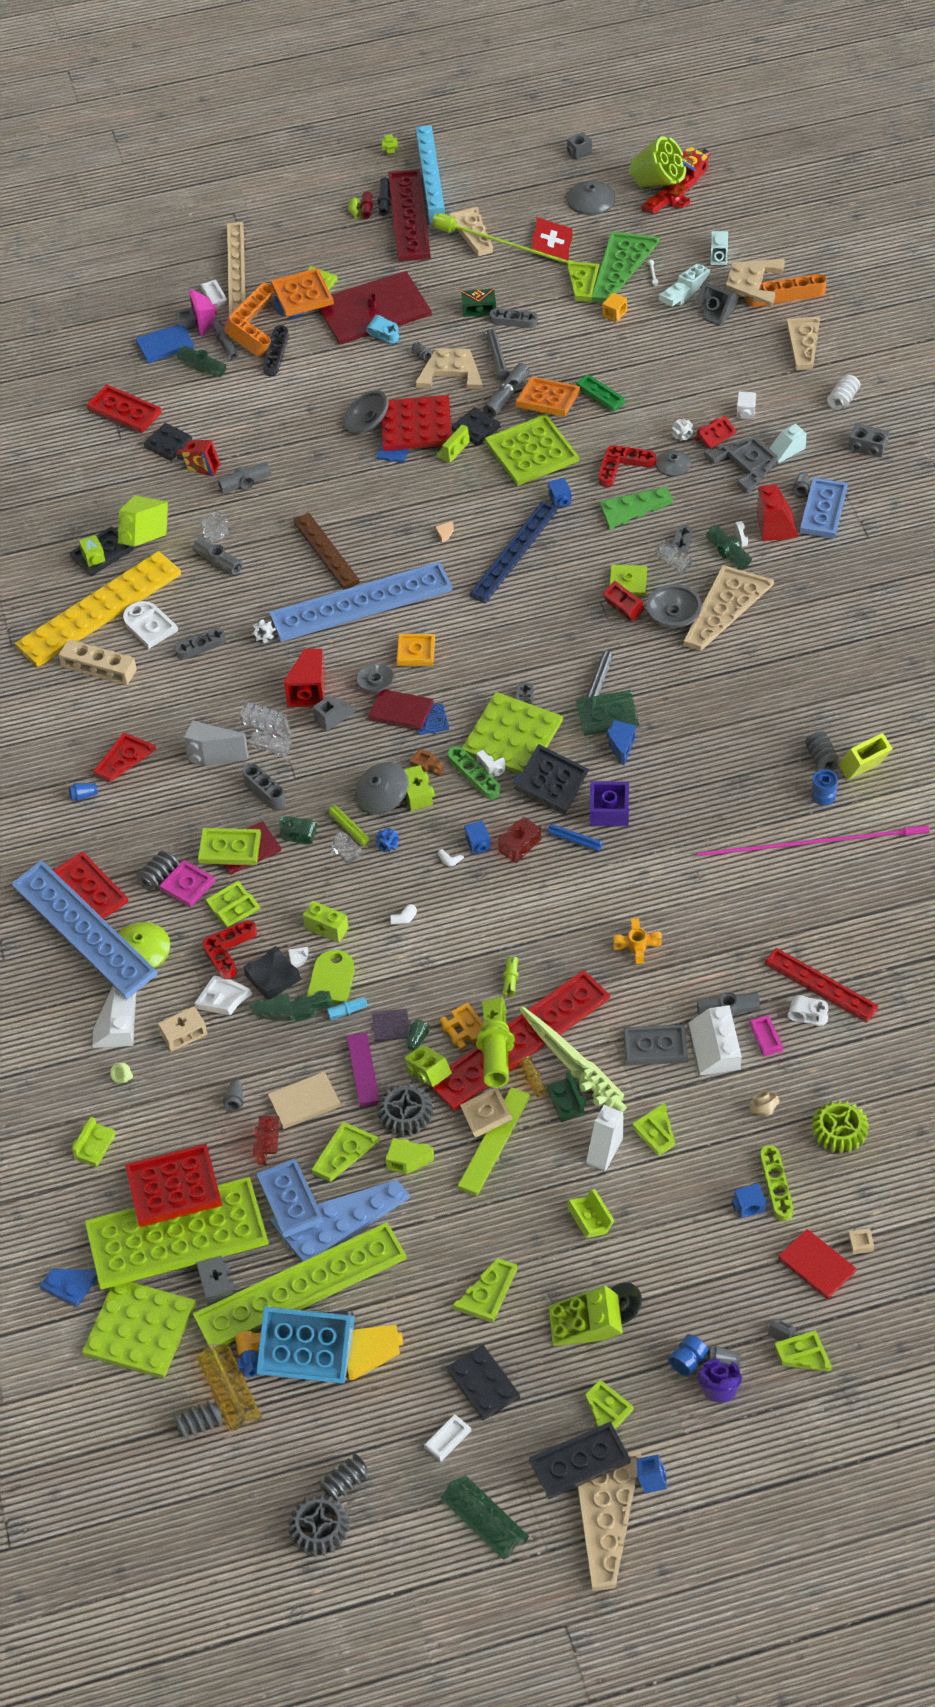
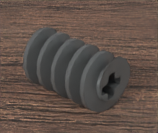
M817 731L808 736L805 744L817 769L835 770L838 765L839 756L836 754L829 737H827V733L825 731Z
M161 850L142 868V871L137 872V880L142 887L153 892L152 886L157 888L159 886L158 882L162 883L164 881L163 877L167 878L169 876L168 872L172 873L174 871L173 867L177 868L179 862L172 854Z
M216 1400L214 1406L210 1401H207L206 1409L201 1404H198V1412L193 1407H190L189 1415L182 1410L181 1418L175 1413L173 1414L179 1435L182 1434L186 1439H189V1431L194 1436H197V1428H200L205 1433L206 1425L211 1429H214V1422L222 1426V1417Z
M356 1453L352 1455L353 1460L348 1458L345 1460V1464L341 1463L338 1466V1470L333 1469L331 1471L332 1476L327 1474L324 1476V1481H318L321 1489L329 1498L332 1496L335 1501H340L338 1494L346 1496V1487L353 1491V1482L361 1485L360 1476L365 1480L368 1479L367 1467Z

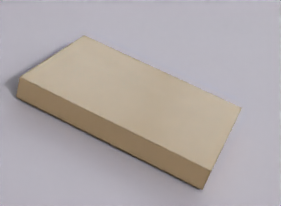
M325 1071L268 1093V1098L283 1129L341 1107L340 1101Z

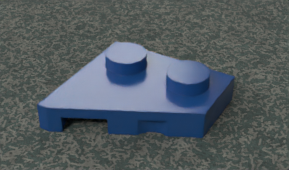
M51 1269L41 1283L40 1288L77 1308L98 1277L96 1270Z

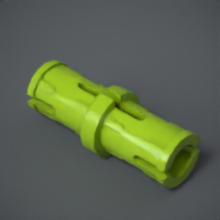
M512 956L506 958L502 991L505 996H508V989H510V996H514L516 992V981L519 976L517 973L519 959L515 956L513 957V963H511Z

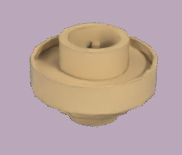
M763 1091L754 1095L748 1105L751 1113H757L765 1117L774 1113V1109L780 1101L776 1093Z

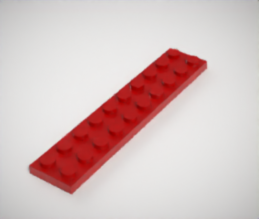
M582 970L528 1010L557 1034L561 1035L610 1000V994L585 970ZM523 1014L507 1024L509 1032L515 1038L513 1049L508 1051L509 1072L546 1046V1043L536 1033ZM477 1046L449 1066L452 1074L434 1087L428 1085L453 1112L461 1108V1104L475 1098L489 1087L484 1082L483 1052Z

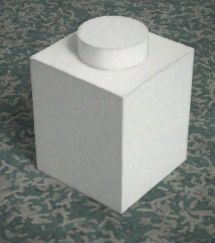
M739 392L737 419L754 420L756 393Z

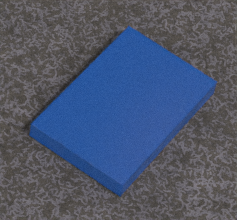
M179 324L135 338L147 363L194 348V343L185 327H179Z

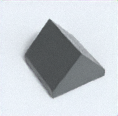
M776 1319L770 1324L768 1336L778 1341L793 1337L796 1327Z

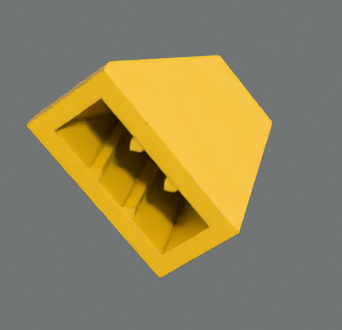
M397 1324L353 1330L348 1361L349 1380H355L400 1354L399 1346L403 1345L402 1332H397Z

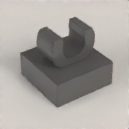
M192 308L175 311L179 327L184 326L188 330L191 329V324H196Z

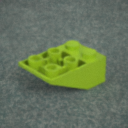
M605 1285L549 1306L554 1346L604 1341L623 1334L618 1295Z

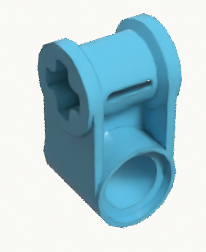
M375 315L366 328V331L371 336L379 338L388 344H395L399 340L397 324L384 319L380 315Z

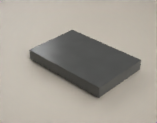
M685 1024L623 1028L626 1066L688 1063Z

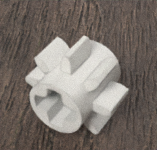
M684 418L675 421L672 425V430L674 431L672 435L680 441L689 439L693 434L691 429L693 424Z
M261 620L259 624L253 625L255 631L252 635L256 636V641L263 640L266 643L268 638H274L272 633L276 628H272L271 621L265 623L264 620Z

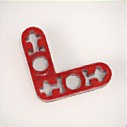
M617 445L609 446L606 449L600 468L599 484L603 487L612 486L620 464L646 468L653 467L656 464V454L650 450ZM628 455H634L635 457H634V458H628L627 456H628ZM612 464L614 467L608 468L606 465Z
M251 920L240 922L203 940L204 952L221 978L231 979L237 974L235 962L227 952V949L254 938L257 935L255 922ZM228 936H235L233 939L230 940L225 939ZM217 956H224L222 959H215Z

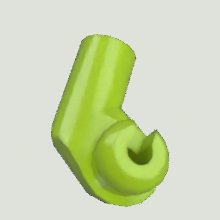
M356 197L350 199L348 211L355 219H358L361 216V212L357 207H359L358 203L360 204L361 201Z

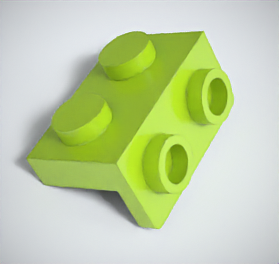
M461 425L442 445L443 448L436 454L438 459L451 463L470 442L468 427Z
M591 1189L586 1197L571 1199L566 1204L585 1238L606 1235L614 1223L612 1215L595 1189Z

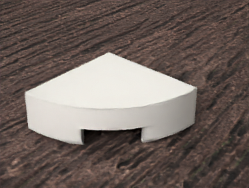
M738 521L735 526V535L742 547L747 546L748 537H745L743 533L745 526L742 521Z
M308 947L288 950L290 963L298 968L306 962L309 955Z

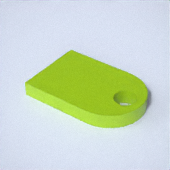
M330 950L317 958L307 994V1001L335 1005L342 1004L343 1001L348 1002L355 973L354 961L348 953L341 950ZM334 958L342 959L339 963L332 962Z

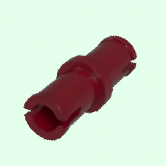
M365 191L362 194V201L360 203L361 217L363 219L371 217V210L373 208L372 194L369 191Z

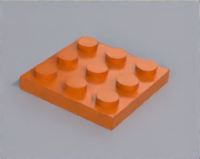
M318 268L271 280V285L286 317L334 304L333 297Z
M531 376L516 400V407L523 410L553 414L557 417H565L580 393V386Z

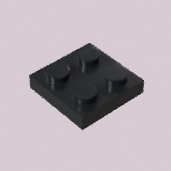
M474 407L452 425V431L455 432L461 425L467 426L470 442L479 446L485 441L486 437L491 436L501 426L499 421Z
M164 423L144 442V448L172 461L177 456V451L179 449L183 450L187 442L192 440V435Z

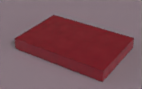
M384 689L379 692L368 718L371 721L422 730L434 701L432 698Z
M263 821L246 828L261 830L257 862L281 851V846ZM223 864L229 875L251 866Z

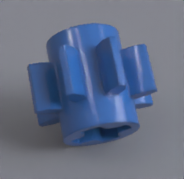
M385 828L383 831L379 830L375 836L377 838L375 843L383 852H390L391 849L396 850L399 845L398 834L391 828Z
M246 1350L241 1353V1358L237 1359L239 1373L244 1372L246 1377L259 1375L257 1374L259 1354L257 1355L256 1350Z

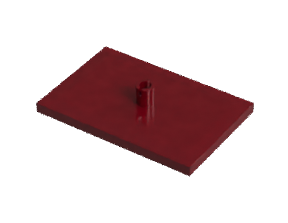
M407 271L331 294L334 304L318 308L339 345L369 336L370 334L366 331V328L375 315H380L384 319L397 324V326L432 316L431 309Z

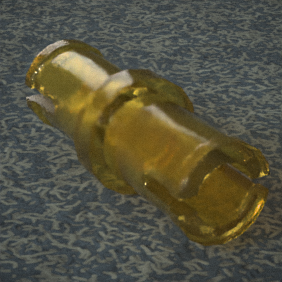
M530 1056L520 1059L519 1064L526 1075V1082L530 1083L536 1097L545 1095L547 1089L540 1078V1071L536 1069Z

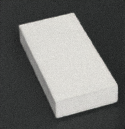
M216 280L200 284L204 295L210 298L212 305L215 304L216 308L228 304L227 298Z
M454 1414L424 1444V1448L441 1462L471 1432V1427Z

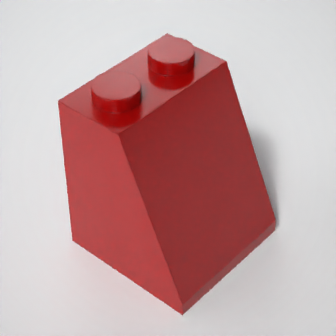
M777 484L759 486L757 519L762 541L798 538L792 509Z
M323 648L304 649L284 680L287 708L313 707L325 699L326 672Z

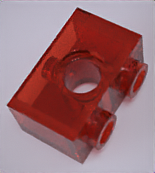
M523 816L512 825L511 829L499 837V852L517 864L542 840L541 828Z

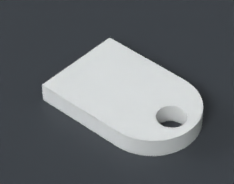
M146 601L136 602L128 606L124 611L125 626L148 649L178 631L177 625L153 603ZM134 611H141L138 614H133Z

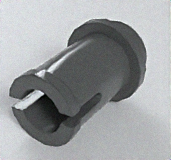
M419 341L413 343L411 348L419 355L420 359L428 360L431 358L430 348L424 347Z

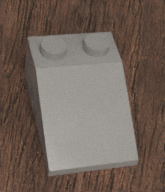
M192 721L184 736L188 761L194 764L213 765L245 761L249 758L245 733Z

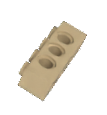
M68 639L59 654L61 667L126 686L137 670L135 659L129 655H122L111 650L108 651Z

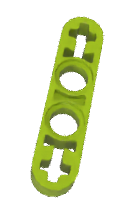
M767 1145L761 1150L760 1161L773 1213L779 1221H788L793 1215V1203L780 1152L775 1146ZM767 1153L773 1156V1163L771 1164ZM776 1170L780 1173V1176L773 1178L768 1173ZM780 1188L784 1190L785 1194L777 1196L773 1193V1190ZM782 1202H784V1209L787 1211V1213H783L782 1210H780Z

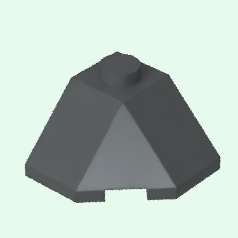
M706 282L703 283L698 295V300L702 305L706 320L722 325L732 314L739 298L737 294Z

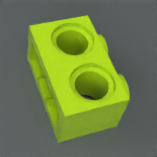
M421 1045L404 1057L407 1064V1072L412 1077L415 1076L422 1083H427L432 1087L452 1074L446 1058L425 1045Z

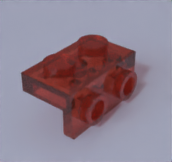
M259 1116L258 1126H255V1139H257V1143L253 1145V1156L257 1157L258 1165H267V1154H277L280 1127L279 1116Z

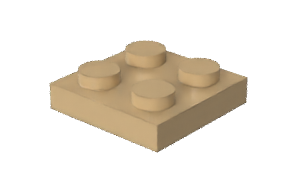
M493 1088L460 1105L475 1138L513 1119L498 1088Z

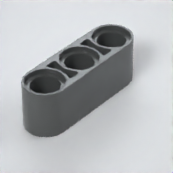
M250 763L243 767L246 787L272 810L282 809L285 806L283 788L258 765Z

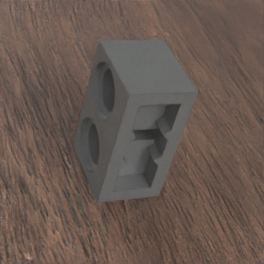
M855 423L849 436L848 449L882 458L888 445L889 431Z

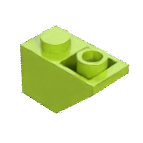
M393 1138L386 1157L387 1170L409 1174L433 1162L434 1149L424 1143L417 1144L406 1139Z

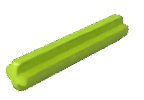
M333 805L329 808V815L361 846H365L370 842L369 837L339 807Z

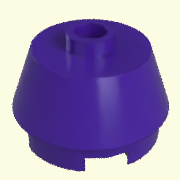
M713 1359L703 1364L697 1379L704 1396L708 1400L727 1402L736 1396L742 1382V1375L736 1363L732 1361L731 1364L720 1363V1359Z

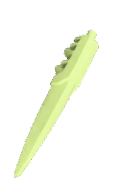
M519 1007L540 1038L567 1066L571 1074L579 1080L580 1090L582 1092L594 1091L592 1097L594 1098L593 1103L596 1106L606 1104V1106L613 1109L616 1107L621 1112L626 1110L627 1107L621 1102L624 1094L594 1063L586 1060L566 1040L529 1010Z

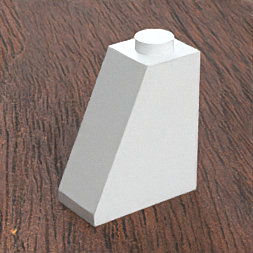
M606 1105L603 1106L594 1123L586 1164L606 1171L623 1140V1112Z

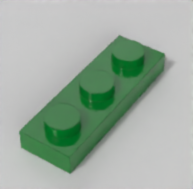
M589 374L576 382V385L580 386L582 392L612 412L625 404L624 397Z

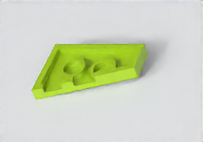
M567 261L575 301L592 302V294L598 278L600 264Z

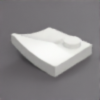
M214 975L194 1004L199 1010L231 1015L241 1002L252 995V992L237 982Z

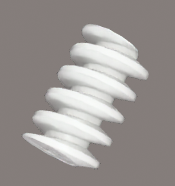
M849 374L842 375L827 398L828 404L834 410L846 408L860 388L859 380Z

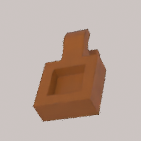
M421 748L410 760V766L421 765L423 772H427L430 769L437 776H441L445 772L444 769H441L444 763L437 761L436 755Z

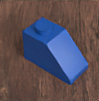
M614 720L612 727H608L606 738H609V747L620 764L625 765L636 738V725Z

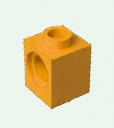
M614 292L602 304V317L617 322L627 311V298Z

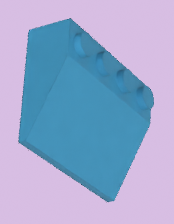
M264 1307L257 1374L345 1383L355 1316Z

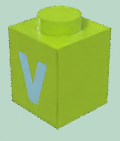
M96 535L79 540L81 553L88 567L105 561L103 548Z

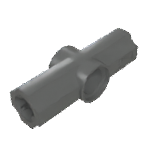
M267 462L250 468L240 466L234 471V474L218 479L217 483L222 494L239 487L249 489L254 485L255 481L271 476V470Z
M198 538L192 546L193 551L209 560L214 568H222L232 575H237L243 566L242 561L225 552L222 545H213L203 538Z
M725 992L720 997L697 1000L698 1016L709 1008L730 1005L732 1017L736 1013L759 1011V995L757 992L739 995Z

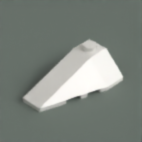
M114 986L112 987L93 1028V1048L133 1046L136 993L126 999Z

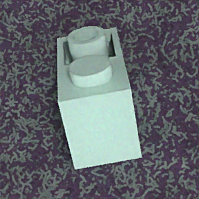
M712 231L711 265H727L728 231Z

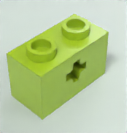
M421 765L404 769L409 782L405 797L410 810L414 811L433 805L432 797H435L433 787L428 785L429 778L427 772H423Z
M315 901L311 902L303 914L305 929L338 943L349 929L346 914Z

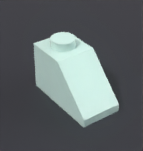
M797 424L783 430L769 448L778 456L777 463L806 448L807 433Z

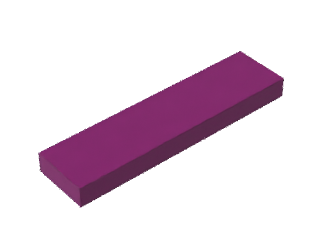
M367 1032L348 1035L347 1040L359 1106L377 1105L379 1103V1094Z

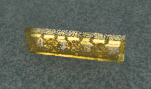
M207 1345L197 1357V1360L229 1430H237L244 1421H259L262 1416L242 1373H239L237 1362L229 1345ZM219 1352H223L227 1360L221 1357ZM226 1369L231 1371L234 1374L235 1378L228 1374ZM235 1387L242 1392L243 1396L236 1391ZM244 1406L250 1409L251 1413H246Z

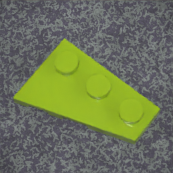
M342 1122L312 1168V1174L329 1182L333 1181L380 1142L379 1137Z
M497 1258L480 1276L481 1278L466 1290V1294L453 1304V1309L494 1323L518 1270V1265Z

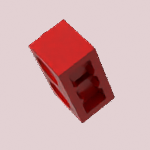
M615 580L603 592L606 602L632 622L645 610L642 601Z

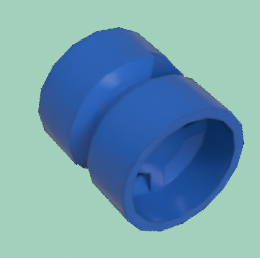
M828 769L817 771L813 776L811 797L819 805H830L836 799L838 777L836 773Z
M687 1334L680 1342L679 1348L675 1349L668 1357V1362L678 1373L690 1377L698 1367V1363H701L707 1356L709 1349L698 1337Z

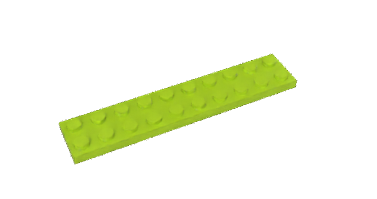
M388 1222L203 1308L193 1313V1317L208 1347L213 1352L236 1341L235 1336L240 1332H255L261 1329L264 1307L301 1310L406 1260L407 1256Z

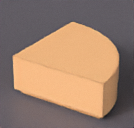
M452 521L436 526V532L442 543L447 541L454 531Z

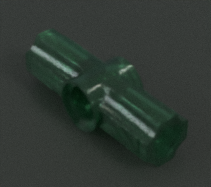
M184 345L179 348L177 353L178 359L195 366L197 372H208L217 377L224 375L226 364L209 357L207 351H196Z
M714 525L710 527L706 537L717 547L720 556L724 559L728 557L739 569H746L752 562V558L741 548L738 539L734 536L729 537L719 526Z

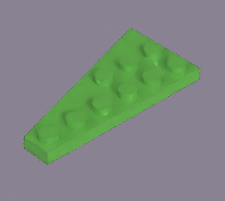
M612 231L592 294V302L604 303L613 292L617 294L659 244L660 237Z

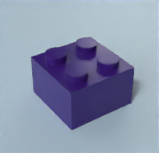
M590 781V826H629V782Z

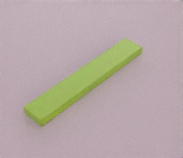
M512 1087L510 1088L504 1102L513 1119L485 1134L458 1184L459 1190L476 1197L478 1196L530 1099V1094Z

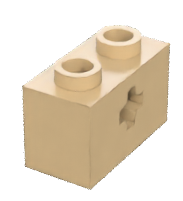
M195 1006L185 1009L172 1017L165 1018L162 1022L158 1023L160 1034L171 1052L207 1035L205 1022Z

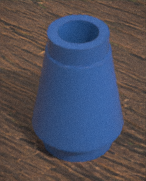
M73 783V785L69 786L71 801L76 800L77 802L98 794L96 783Z

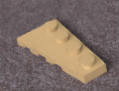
M478 206L449 213V216L456 218L458 226L488 235L486 227L482 223V217L479 215ZM457 229L477 256L493 253L490 239Z
M820 316L787 319V329L796 371L813 369Z

